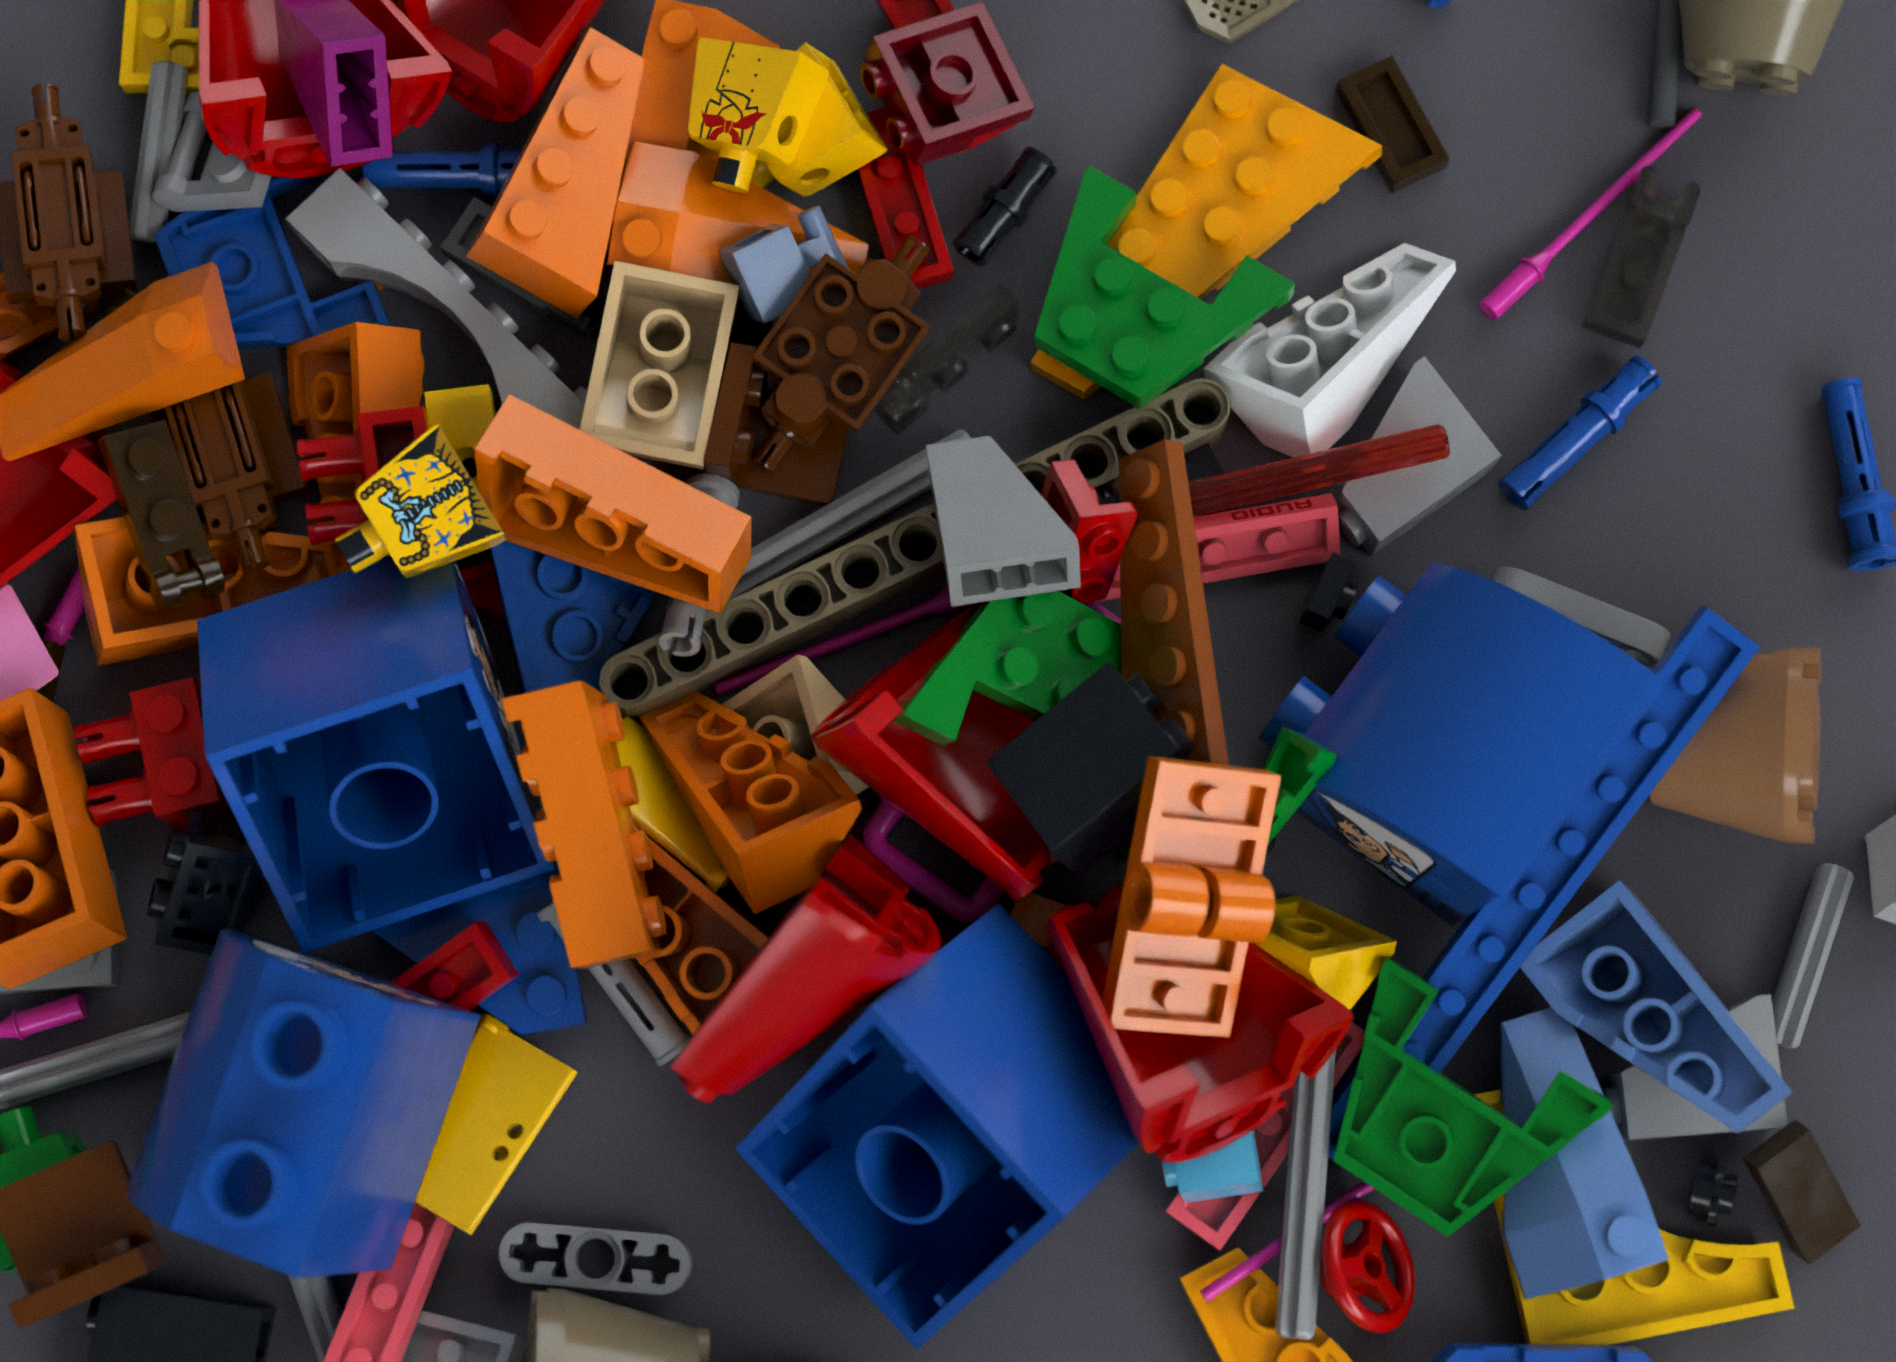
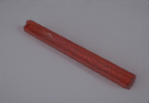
M1431 425L1188 482L1193 517L1446 459L1450 456V445L1446 429L1443 425Z

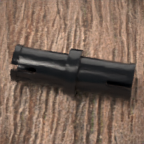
M1028 146L1022 151L1014 166L1002 178L997 186H989L982 195L984 203L968 225L953 240L954 247L958 248L957 251L963 257L977 266H985L988 259L1012 228L1022 226L1028 218L1027 209L1033 203L1032 201L1057 173V168L1052 165L1051 159L1041 151Z

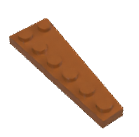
M1164 439L1119 459V503L1132 502L1138 513L1120 561L1122 675L1128 680L1137 672L1161 701V704L1152 711L1159 721L1163 723L1169 717H1172L1197 747L1187 755L1191 761L1229 765L1183 442ZM1133 833L1124 840L1125 849H1131Z

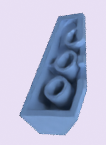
M1621 880L1538 943L1520 966L1558 1015L1738 1134L1793 1093L1635 893Z
M1552 1007L1499 1023L1500 1098L1505 1116L1521 1126L1525 1125L1561 1068L1603 1095L1574 1025L1558 1015ZM1610 1110L1601 1119L1590 1125L1561 1150L1541 1163L1504 1193L1502 1235L1524 1299L1606 1280L1669 1259L1647 1194Z

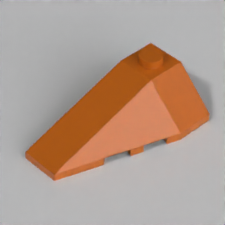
M655 0L641 55L645 59L619 191L634 141L694 151L717 163L719 153L691 139L688 133L699 37L780 49L781 47L717 9L675 0ZM613 221L607 245V252H609Z
M634 141L616 201L607 264L614 265V261H620L733 284L718 251L771 224L788 225L796 243L807 238L797 218V215L805 210L753 182L750 183L748 193L733 192L713 185L711 182L716 163L697 152ZM828 223L848 269L857 274L867 261L869 244ZM814 266V267L808 269L809 272H810V274L812 273V271L815 269L816 266Z
M354 322L286 346L289 410L293 426L304 427L307 440L355 434V428L359 427L357 414L417 407L420 405L423 393L422 377L425 370L424 357L421 353L420 330ZM325 457L312 458V459H306V460L321 459V458H325ZM361 472L316 478L321 496L319 504L357 499L354 492L366 482V478H362ZM333 520V521H326V522H318L317 524L332 523V522H334L335 520ZM336 541L321 543L329 576L352 569Z
M697 691L639 716L642 727L648 734L726 873L755 914L773 905L782 903L788 898L816 885L826 865L834 856L862 810L858 797L832 764L817 756L811 761L792 752L788 740L777 734L768 739L748 727L745 717Z

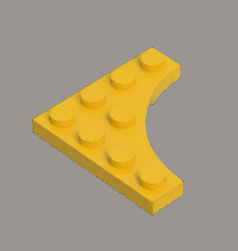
M1500 1090L1475 1094L1476 1097L1503 1114ZM1504 1194L1494 1201L1501 1235ZM1659 1229L1669 1257L1668 1260L1606 1280L1524 1299L1502 1235L1526 1344L1612 1345L1794 1309L1779 1242L1725 1245L1688 1239Z

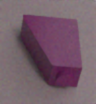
M275 0L279 56L327 162L331 166L393 157L385 35L349 0Z

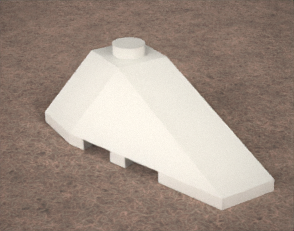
M1403 243L1346 274L1343 277V287L1316 302L1308 295L1291 305L1293 314L1269 328H1266L1261 322L1253 325L1252 329L1235 341L1233 340L1203 368L1205 378L1219 383L1226 390L1232 410L1263 445L1313 465L1351 428L1455 273V261Z

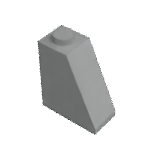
M1425 356L1414 363L1336 501L1338 505L1339 530L1353 546L1358 547L1362 544L1370 556H1373L1490 473L1502 456Z
M991 436L969 439L958 438L948 442L926 445L930 487L951 607L1081 588L1077 537Z
M1771 994L1753 996L1728 1007L1727 1010L1781 1076ZM1632 1063L1608 1075V1088L1601 1089L1603 1095L1614 1102L1610 1111L1623 1141L1735 1133ZM1785 1100L1781 1101L1742 1132L1772 1130L1787 1126Z

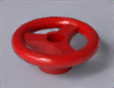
M1351 1200L1338 1206L1329 1217L1323 1232L1319 1272L1321 1284L1326 1293L1336 1301L1346 1317L1358 1327L1372 1333L1390 1332L1404 1322L1414 1301L1415 1271L1408 1244L1395 1221L1379 1206L1365 1200ZM1354 1220H1363L1362 1231L1353 1243L1342 1245L1347 1226ZM1382 1238L1393 1261L1395 1288L1386 1275L1385 1262L1381 1255ZM1364 1295L1379 1303L1384 1312L1377 1313L1369 1310L1357 1297Z

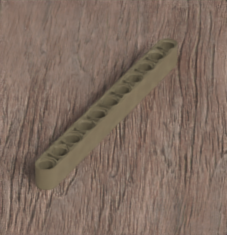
M1204 378L1191 380L1159 395L1141 409L1137 407L1131 408L1015 465L1031 484L1043 487L1051 462L1076 461L1078 458L1092 457L1103 465L1105 471L1098 478L1085 479L1088 485L1093 486L1095 491L1103 488H1112L1113 492L1116 493L1119 491V459L1138 451L1128 442L1127 437L1135 431L1145 430L1155 434L1159 441L1167 439L1183 442L1184 454L1207 443L1211 447L1220 440L1225 431L1230 415L1231 402L1228 393L1219 383ZM1204 404L1215 413L1216 420L1211 424L1196 425L1188 420L1184 409L1189 405ZM932 503L727 601L721 614L710 610L706 611L700 648L706 651V656L703 664L698 669L691 672H682L674 668L673 660L675 655H672L671 652L675 637H672L670 648L665 651L659 645L658 639L660 634L614 655L606 661L601 669L599 678L601 692L606 695L608 703L617 702L623 718L629 716L633 720H639V716L693 692H701L715 683L739 674L945 575L934 504ZM922 537L930 540L936 547V550L931 557L918 562L906 558L902 554L901 548L909 539ZM867 564L875 568L879 576L870 587L857 589L845 582L844 576L847 571L855 565ZM810 591L821 598V605L818 610L805 617L796 616L789 612L787 605L791 597L798 592ZM742 619H756L764 625L760 638L753 643L739 644L730 638L731 629L734 624ZM633 672L641 673L648 678L647 688L638 698L625 700L616 696V685L626 674Z

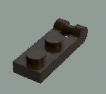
M166 420L101 437L98 440V444L149 591L157 608L165 610L179 606L182 603L183 597L199 593L202 597H208L224 592L225 582L221 567L212 555ZM184 552L189 569L174 573L169 568L166 556Z

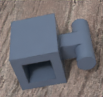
M820 205L807 209L797 215L807 237L796 243L788 225L771 224L718 251L732 283L740 285L739 298L749 319L762 323L770 321L772 326H774L810 276L808 269L816 266L825 253L847 267Z

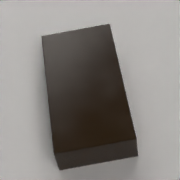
M1393 55L1338 80L1335 91L1358 133L1382 145V156L1375 161V164L1391 193L1446 168L1450 158Z
M1793 1120L1742 1158L1794 1254L1810 1265L1861 1226L1811 1131L1798 1121Z

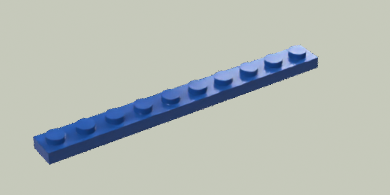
M1700 606L1652 669V672L1658 675L1654 683L1501 895L1464 920L1422 976L1424 980L1440 989V991L1404 1045L1406 1051L1441 1073L1759 650V645L1707 607ZM1358 1063L1332 1097L1328 1157L1332 1160L1334 1159Z

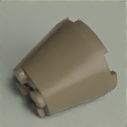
M1679 0L1685 67L1693 71L1695 75H1698L1697 86L1702 88L1729 91L1734 89L1736 81L1760 84L1759 92L1763 94L1781 97L1796 96L1798 85L1812 78L1845 0Z
M547 1288L546 1291H532L526 1340L528 1342L525 1348L524 1362H709L710 1332L708 1327H694L564 1289Z

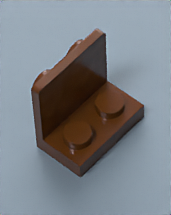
M731 342L703 462L707 474H715L727 478L739 489L824 506L834 501L849 428L841 422L836 429L830 425L813 450L792 444L774 469L773 474L764 470L763 464L776 447L771 450L762 465L758 466L751 460V456L756 453L772 430L762 416L761 408L776 389L774 386V379L776 377L752 361V356L757 350L756 347Z
M115 1141L100 1144L0 1188V1230L27 1295L8 1304L18 1329H22L129 1282L167 1263L148 1216L136 1208L126 1196V1188L131 1175Z

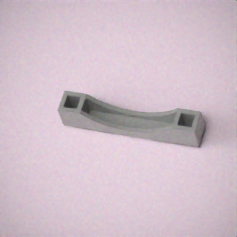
M339 168L285 218L297 238L340 280L363 283L372 280L374 284L377 282L382 284L383 287L404 292L434 307L460 327L482 352L491 367L500 395L501 405L510 394L580 429L587 390L580 386L572 392L557 377L563 370L547 351L538 344L534 345L530 350L513 335L519 330V327L512 318L495 302H492L485 308L470 294L476 286L454 262L449 260L441 266L427 252L432 247V243L414 223L406 218L398 224L387 214L384 209L389 205V202L368 179L362 177L355 183Z

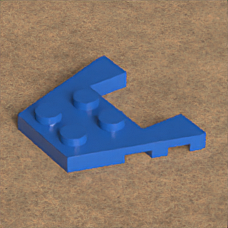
M331 175L310 178L271 176L262 207L182 212L154 234L169 277L212 261L218 266L238 350L286 347L354 322L391 326L377 288L372 280L312 302L273 198Z

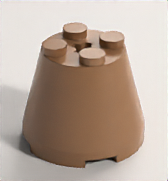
M1789 647L1754 655L1648 797H1650L1652 805L1783 843L1813 845L1815 841V827H1813L1812 811H1816L1818 807L1821 716L1820 695H1818V684H1821L1820 648Z

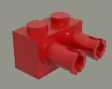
M424 406L357 414L359 427L355 428V434L297 440L298 456L301 455L303 460L299 461L302 480L310 481L313 478L361 472L362 478H366L367 481L429 430L427 412ZM325 457V458H321V459L306 460V459H312V458ZM357 499L321 504H305L306 519L310 520V523L335 520L332 523L307 526L311 545L335 541V538L369 520Z
M194 677L130 692L132 706L130 707L129 714L89 724L75 725V739H83L84 743L77 744L76 747L85 765L140 750L145 768H143L142 775L100 786L93 785L87 788V801H96L97 804L90 806L89 810L94 823L98 827L104 826L109 822L152 812L156 818L178 828L184 826L190 806L204 809L203 821L234 814L205 756L201 683Z

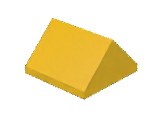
M1297 895L1275 899V915L1271 930L1262 942L1254 944L1351 1010L1379 974L1386 958L1393 956L1397 941Z

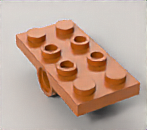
M1148 756L1102 996V1003L1115 1029L1230 1038L1248 943H1260L1267 937L1275 915L1274 890L1270 881L1262 875L1279 790L1280 775L1264 769Z

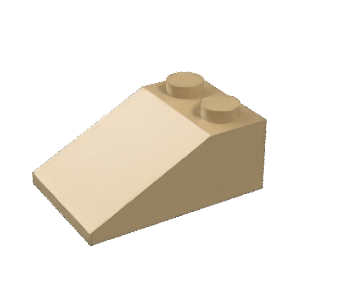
M614 261L579 430L631 456L704 469L703 462L738 311L740 285Z

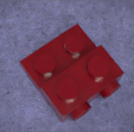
M983 2L873 36L863 59L864 63L860 67V76L865 92L872 100L882 98L890 115L886 121V130L892 147L897 153L907 151L915 167L969 149L975 137L1028 120L1035 109Z

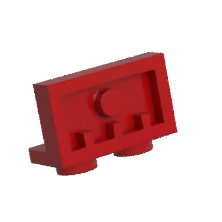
M1075 460L1051 462L1040 495L1077 537L1080 557L1081 588L1061 590L1059 592L1082 604L1103 600L1109 593L1138 513L1132 502L1099 505L1093 486L1088 485Z

